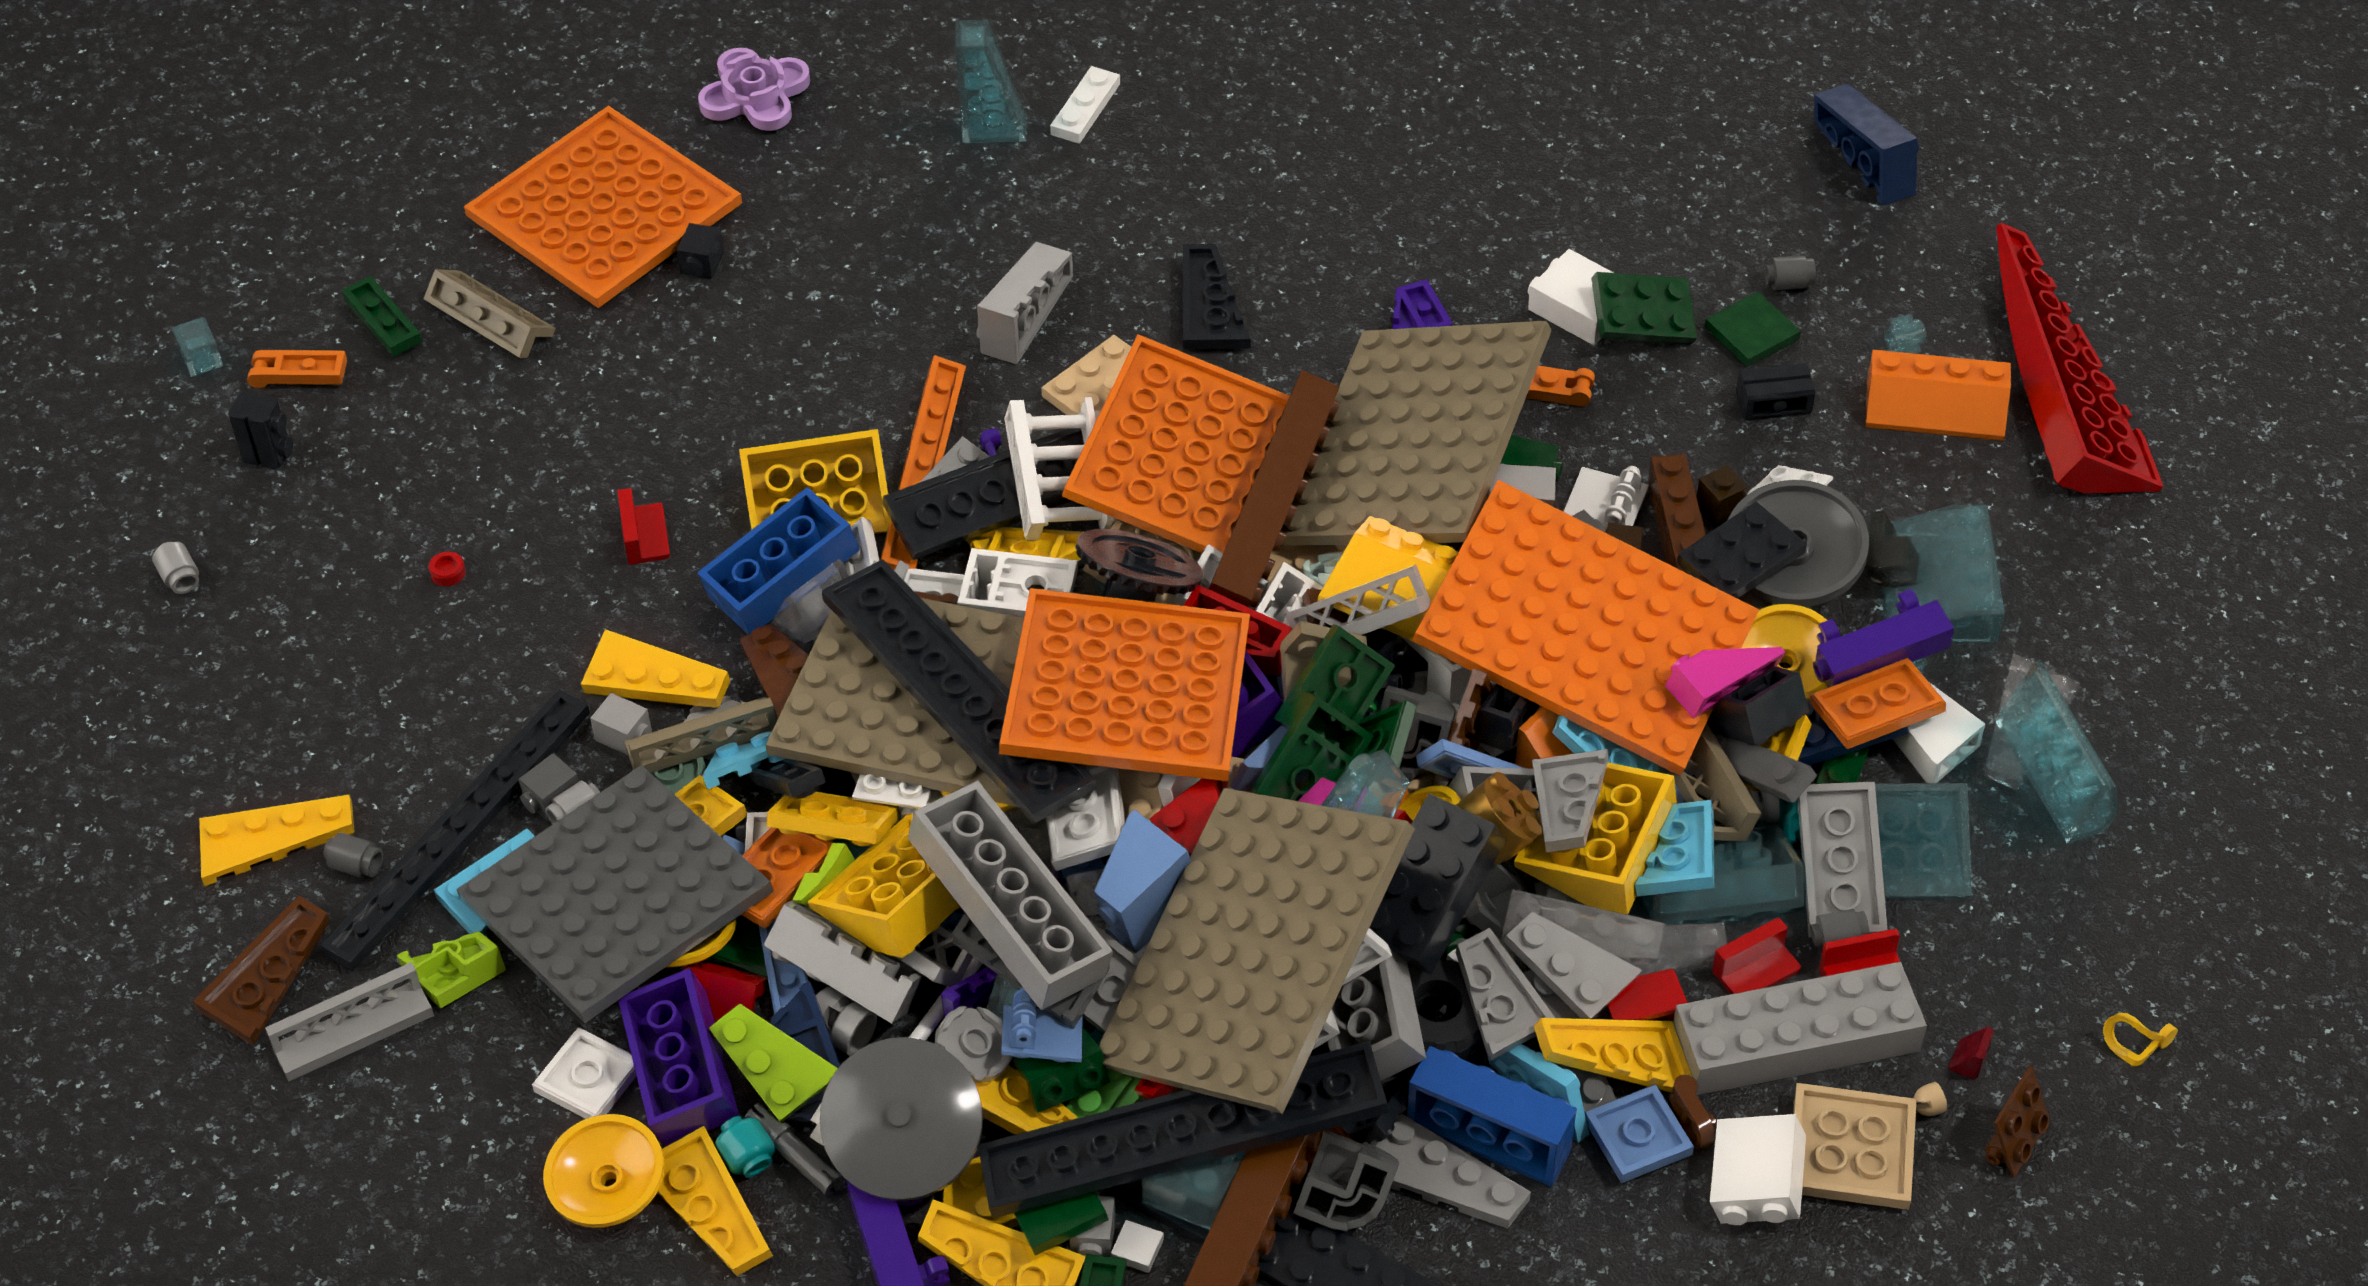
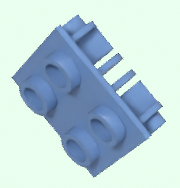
M1021 988L1014 994L1012 1006L1004 1005L1001 1054L1012 1055L1017 1058L1031 1057L1051 1059L1062 1063L1068 1061L1081 1063L1082 1016L1075 1028L1072 1029L1046 1009L1042 1011L1036 1009V1003L1026 990Z

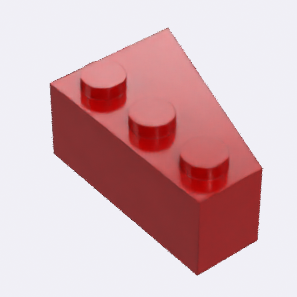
M1197 585L1183 606L1250 614L1246 650L1263 674L1279 676L1282 672L1280 643L1292 631V627L1203 586Z
M1201 778L1149 819L1151 823L1188 851L1189 856H1191L1221 795L1220 790L1214 780Z

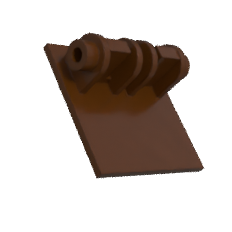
M2031 1065L2025 1071L1994 1122L1996 1135H1993L1985 1147V1159L1992 1165H1999L2000 1162L2007 1164L2010 1175L2014 1178L2023 1163L2029 1161L2032 1148L2040 1135L2047 1131L2050 1122V1115L2046 1110L2041 1094V1086L2038 1084L2034 1068Z

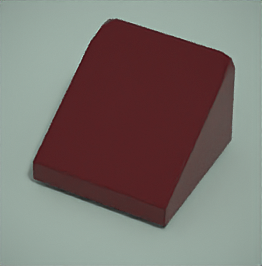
M1987 1026L1962 1038L1958 1042L1951 1059L1949 1070L1973 1080L1978 1078L1989 1052L1994 1034L1993 1028Z

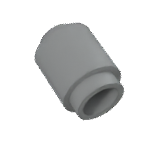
M166 542L157 548L152 556V561L166 587L177 594H184L193 590L199 583V570L185 545L181 542Z
M581 780L552 798V803L545 807L546 815L553 825L599 794L600 791L593 783L587 784Z

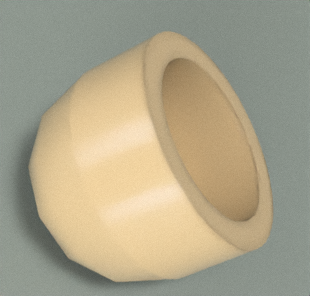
M1937 1082L1926 1084L1917 1089L1913 1098L1917 1099L1916 1102H1921L1916 1106L1920 1114L1935 1116L1947 1111L1945 1095Z

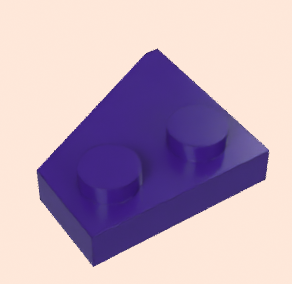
M1427 279L1396 288L1393 329L1453 326L1451 319Z
M987 967L949 987L941 993L944 1018L948 1013L962 1006H968L967 1008L973 1009L981 1007L991 1011L1004 998V991L1008 990V982Z

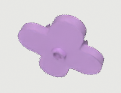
M747 48L727 50L721 54L717 61L721 80L705 86L698 95L701 113L711 120L722 121L743 114L746 115L754 127L760 130L772 131L780 129L787 125L792 117L791 104L788 97L803 92L810 84L809 68L804 61L797 58L787 57L777 60L770 56L769 61L761 59L756 52Z

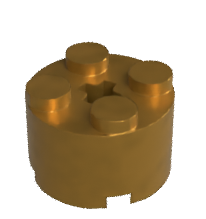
M1495 772L1455 805L1496 824L1505 837L1506 842L1493 865H1499L1503 861L1510 860L1542 833L1540 820L1536 809L1539 807L1536 797L1528 790L1521 791L1501 772Z

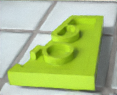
M742 1004L737 1005L709 1027V1030L781 1123L827 1088L829 1081L838 1069Z

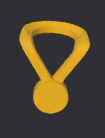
M2128 1013L2112 1015L2106 1020L2103 1027L2104 1039L2108 1047L2118 1057L2133 1067L2140 1066L2158 1046L2161 1049L2166 1048L2178 1032V1029L2170 1023L2166 1024L2159 1033L2151 1031ZM2121 1021L2130 1024L2153 1041L2140 1055L2135 1054L2117 1041L2114 1034V1026L2117 1022Z

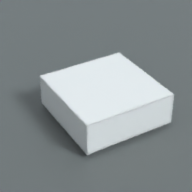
M1126 1220L1111 1251V1257L1127 1259V1266L1149 1273L1163 1243L1164 1232Z

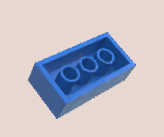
M806 487L698 571L697 574L708 598L749 635L754 629L766 625L856 554L860 548L850 524Z
M1429 1046L1425 1053L1426 1059L1420 1062L1409 1082L1407 1117L1454 1146L1552 1187L1572 1149L1577 1108L1571 1106L1562 1098L1550 1097L1533 1090L1524 1082H1514L1500 1076L1486 1066H1477L1462 1060L1453 1052L1441 1051Z

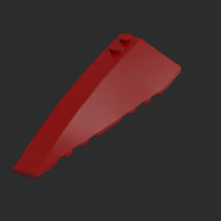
M2000 222L1996 226L1998 252L2011 336L2025 391L2045 447V454L2050 461L2055 481L2063 488H2071L2081 493L2159 492L2164 486L2145 436L2141 429L2135 428L2132 431L2128 422L2132 417L2127 405L2122 404L2120 406L2113 394L2117 391V388L2112 380L2099 371L2103 364L2080 325H2072L2068 316L2072 311L2067 302H2059L2053 291L2057 288V285L2052 277H2049L2047 273L2040 269L2044 263L2025 232Z

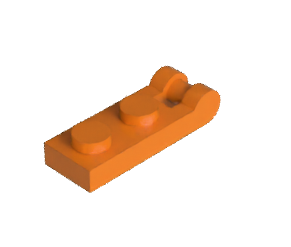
M257 350L252 356L251 365L253 368L249 370L247 382L254 388H264L267 384L342 385L347 364L345 351Z
M1538 366L1526 398L1580 407L1587 406L1590 403L1592 394L1590 388L1593 387L1595 374L1587 368L1570 371Z

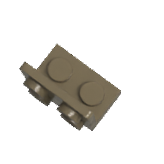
M1300 621L1280 643L1283 701L1286 700L1329 632V627ZM1350 633L1367 645L1366 636ZM1348 666L1342 668L1337 675L1338 684L1345 686L1351 680L1350 668Z

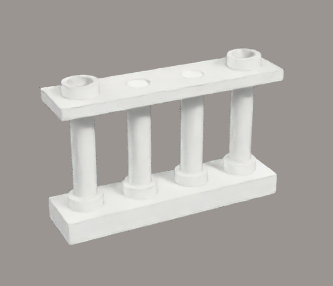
M1085 397L1079 415L1032 417L1030 413H1026L1024 400H1011L1009 402L1004 420L1025 541L1039 540L1044 526H1048V522L1098 520L1099 529H1110L1117 520L1087 506L1048 508L1047 505H1042L1040 495L1044 491H1063L1070 476L1042 477L1041 474L1036 473L1035 465L1038 461L1079 458L1100 414L1098 410H1094L1092 397ZM1081 428L1084 445L1037 447L1035 443L1031 444L1030 434L1034 430Z

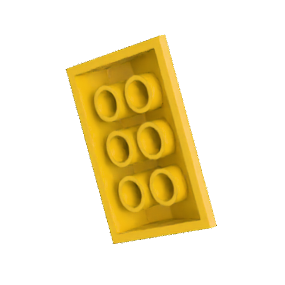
M878 429L739 449L751 530L808 487L847 521L850 526L864 517L872 522L874 534L887 533L890 517L882 504L883 496L888 494Z
M1369 516L1354 533L1322 588L1317 601L1416 564L1432 602L1458 552L1450 546L1440 545L1423 539L1418 533L1406 532V530L1391 525L1384 519ZM1409 576L1397 581L1393 593L1405 599L1417 596ZM1390 583L1380 587L1388 589ZM1369 590L1365 593L1361 605L1377 611L1381 607L1384 596ZM1358 595L1353 596L1349 599L1356 601ZM1390 600L1388 606L1393 605L1397 602ZM1340 602L1333 605V608L1349 615L1351 614L1352 608ZM1427 610L1382 628L1412 641ZM1358 612L1356 618L1365 614Z
M1608 762L1585 847L1546 853L1539 809L1537 815L1540 820L1542 833L1517 854L1514 860L1515 867L1590 908L1628 916L1637 896L1636 881L1639 876L1644 875L1647 869L1646 860L1650 852H1655L1660 841L1659 833L1673 804H1677L1674 775Z
M907 814L877 844L870 846L807 902L810 909L875 952L903 958L913 952L916 945L931 932L937 930L949 915L960 908L954 897L909 841L908 835L913 814Z

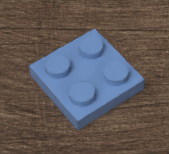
M1656 1084L1585 1112L1589 1130L1621 1183L1693 1154V1144Z

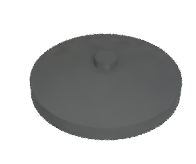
M1784 480L1767 484L1744 497L1729 516V519H1731L1757 501L1807 543L1804 554L1748 591L1769 603L1776 605L1794 604L1803 607L1826 603L1849 590L1859 579L1865 568L1869 550V534L1866 522L1852 501L1829 486L1806 480Z
M908 1037L880 1040L852 1054L841 1064L829 1081L820 1109L822 1141L831 1162L838 1172L850 1184L862 1192L890 1201H910L925 1198L953 1183L973 1159L983 1128V1111L980 1095L964 1065L942 1047L925 1040Z

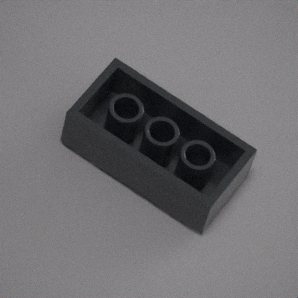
M1429 793L1411 824L1415 830L1369 928L1382 938L1390 949L1407 961L1409 965L1431 975L1506 839L1496 824Z

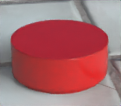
M455 552L439 553L430 560L428 565L432 581L440 586L455 585L464 578L466 573L463 558Z

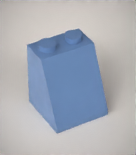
M1135 809L1127 817L1094 893L1100 906L1097 911L1108 927L1105 932L1122 946L1125 944L1134 953H1137L1150 941L1186 866L1191 863V859L1184 847Z

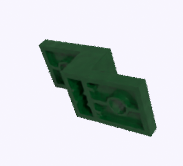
M1333 624L1273 718L1289 730L1254 783L1251 791L1255 794L1298 801L1321 778L1343 786L1374 736L1359 726L1358 723L1395 665L1340 626ZM1348 666L1352 673L1351 680L1347 685L1340 686L1337 681V675L1342 668ZM1303 769H1307L1310 775L1309 782L1305 787L1298 789L1295 785L1296 774Z

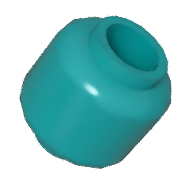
M735 1116L721 1126L720 1130L722 1133L717 1138L715 1147L732 1174L744 1175L746 1178H750L760 1174L771 1165L773 1161L771 1157L775 1151V1145L757 1118L742 1119L741 1116Z

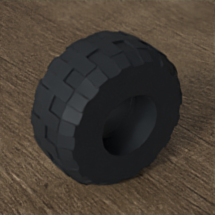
M1440 959L1431 975L1408 964L1425 1053L1429 1046H1432L1441 1051L1453 1052L1460 1059L1474 1064L1480 1056L1484 1055L1486 1049L1459 962ZM1443 1005H1446V1012L1454 1018L1444 1022H1434L1426 1020L1419 1014L1430 1010L1440 1011ZM1418 1062V1063H1416V1064H1414V1065H1412V1066H1410V1067H1408V1068H1410V1069H1415V1070H1416V1069L1418 1068L1420 1062Z

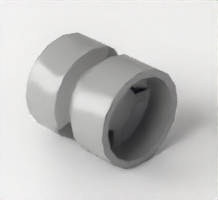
M831 987L821 990L816 997L834 1048L850 1057L859 1049L865 1047L870 1041L876 1028L877 1014L857 1002L850 1004V999Z

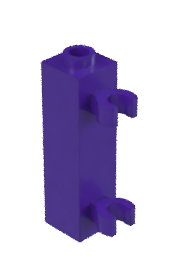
M1908 589L1898 593L1901 602L1896 603V607L1900 614L1844 636H1840L1838 627L1833 619L1820 623L1818 627L1821 633L1817 634L1820 645L1817 646L1813 669L1820 682L1825 681L1829 688L1906 658L1914 662L1950 648L1954 627L1938 600L1920 606L1915 592L1912 589Z
M846 1180L849 1200L877 1286H943L950 1283L947 1273L949 1268L944 1256L933 1257L924 1264L917 1265L898 1206L917 1205L923 1202L922 1198L910 1201L884 1200L862 1192Z

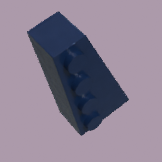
M1848 83L1814 94V122L1835 148L1842 147L1846 162L1851 167L1857 165L1864 175H1862L1861 180L1868 188L1873 186L1879 192L1877 200L1882 206L1916 195L1917 152L1919 151V144L1913 134Z

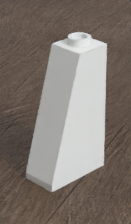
M1932 685L1946 702V712L1908 726V734L1893 738V740L1929 785L1934 786L1980 747L1985 723Z

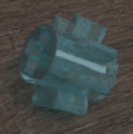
M1911 314L1890 319L1892 327L1886 328L1884 331V339L1888 349L1893 352L1920 353L1921 348L1919 344L1925 343L1927 340L1926 329L1922 321L1919 319L1913 320Z

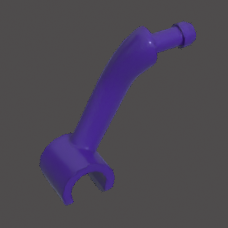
M995 428L983 431L980 436L981 448L990 457L997 454L995 447L1002 446L999 430Z

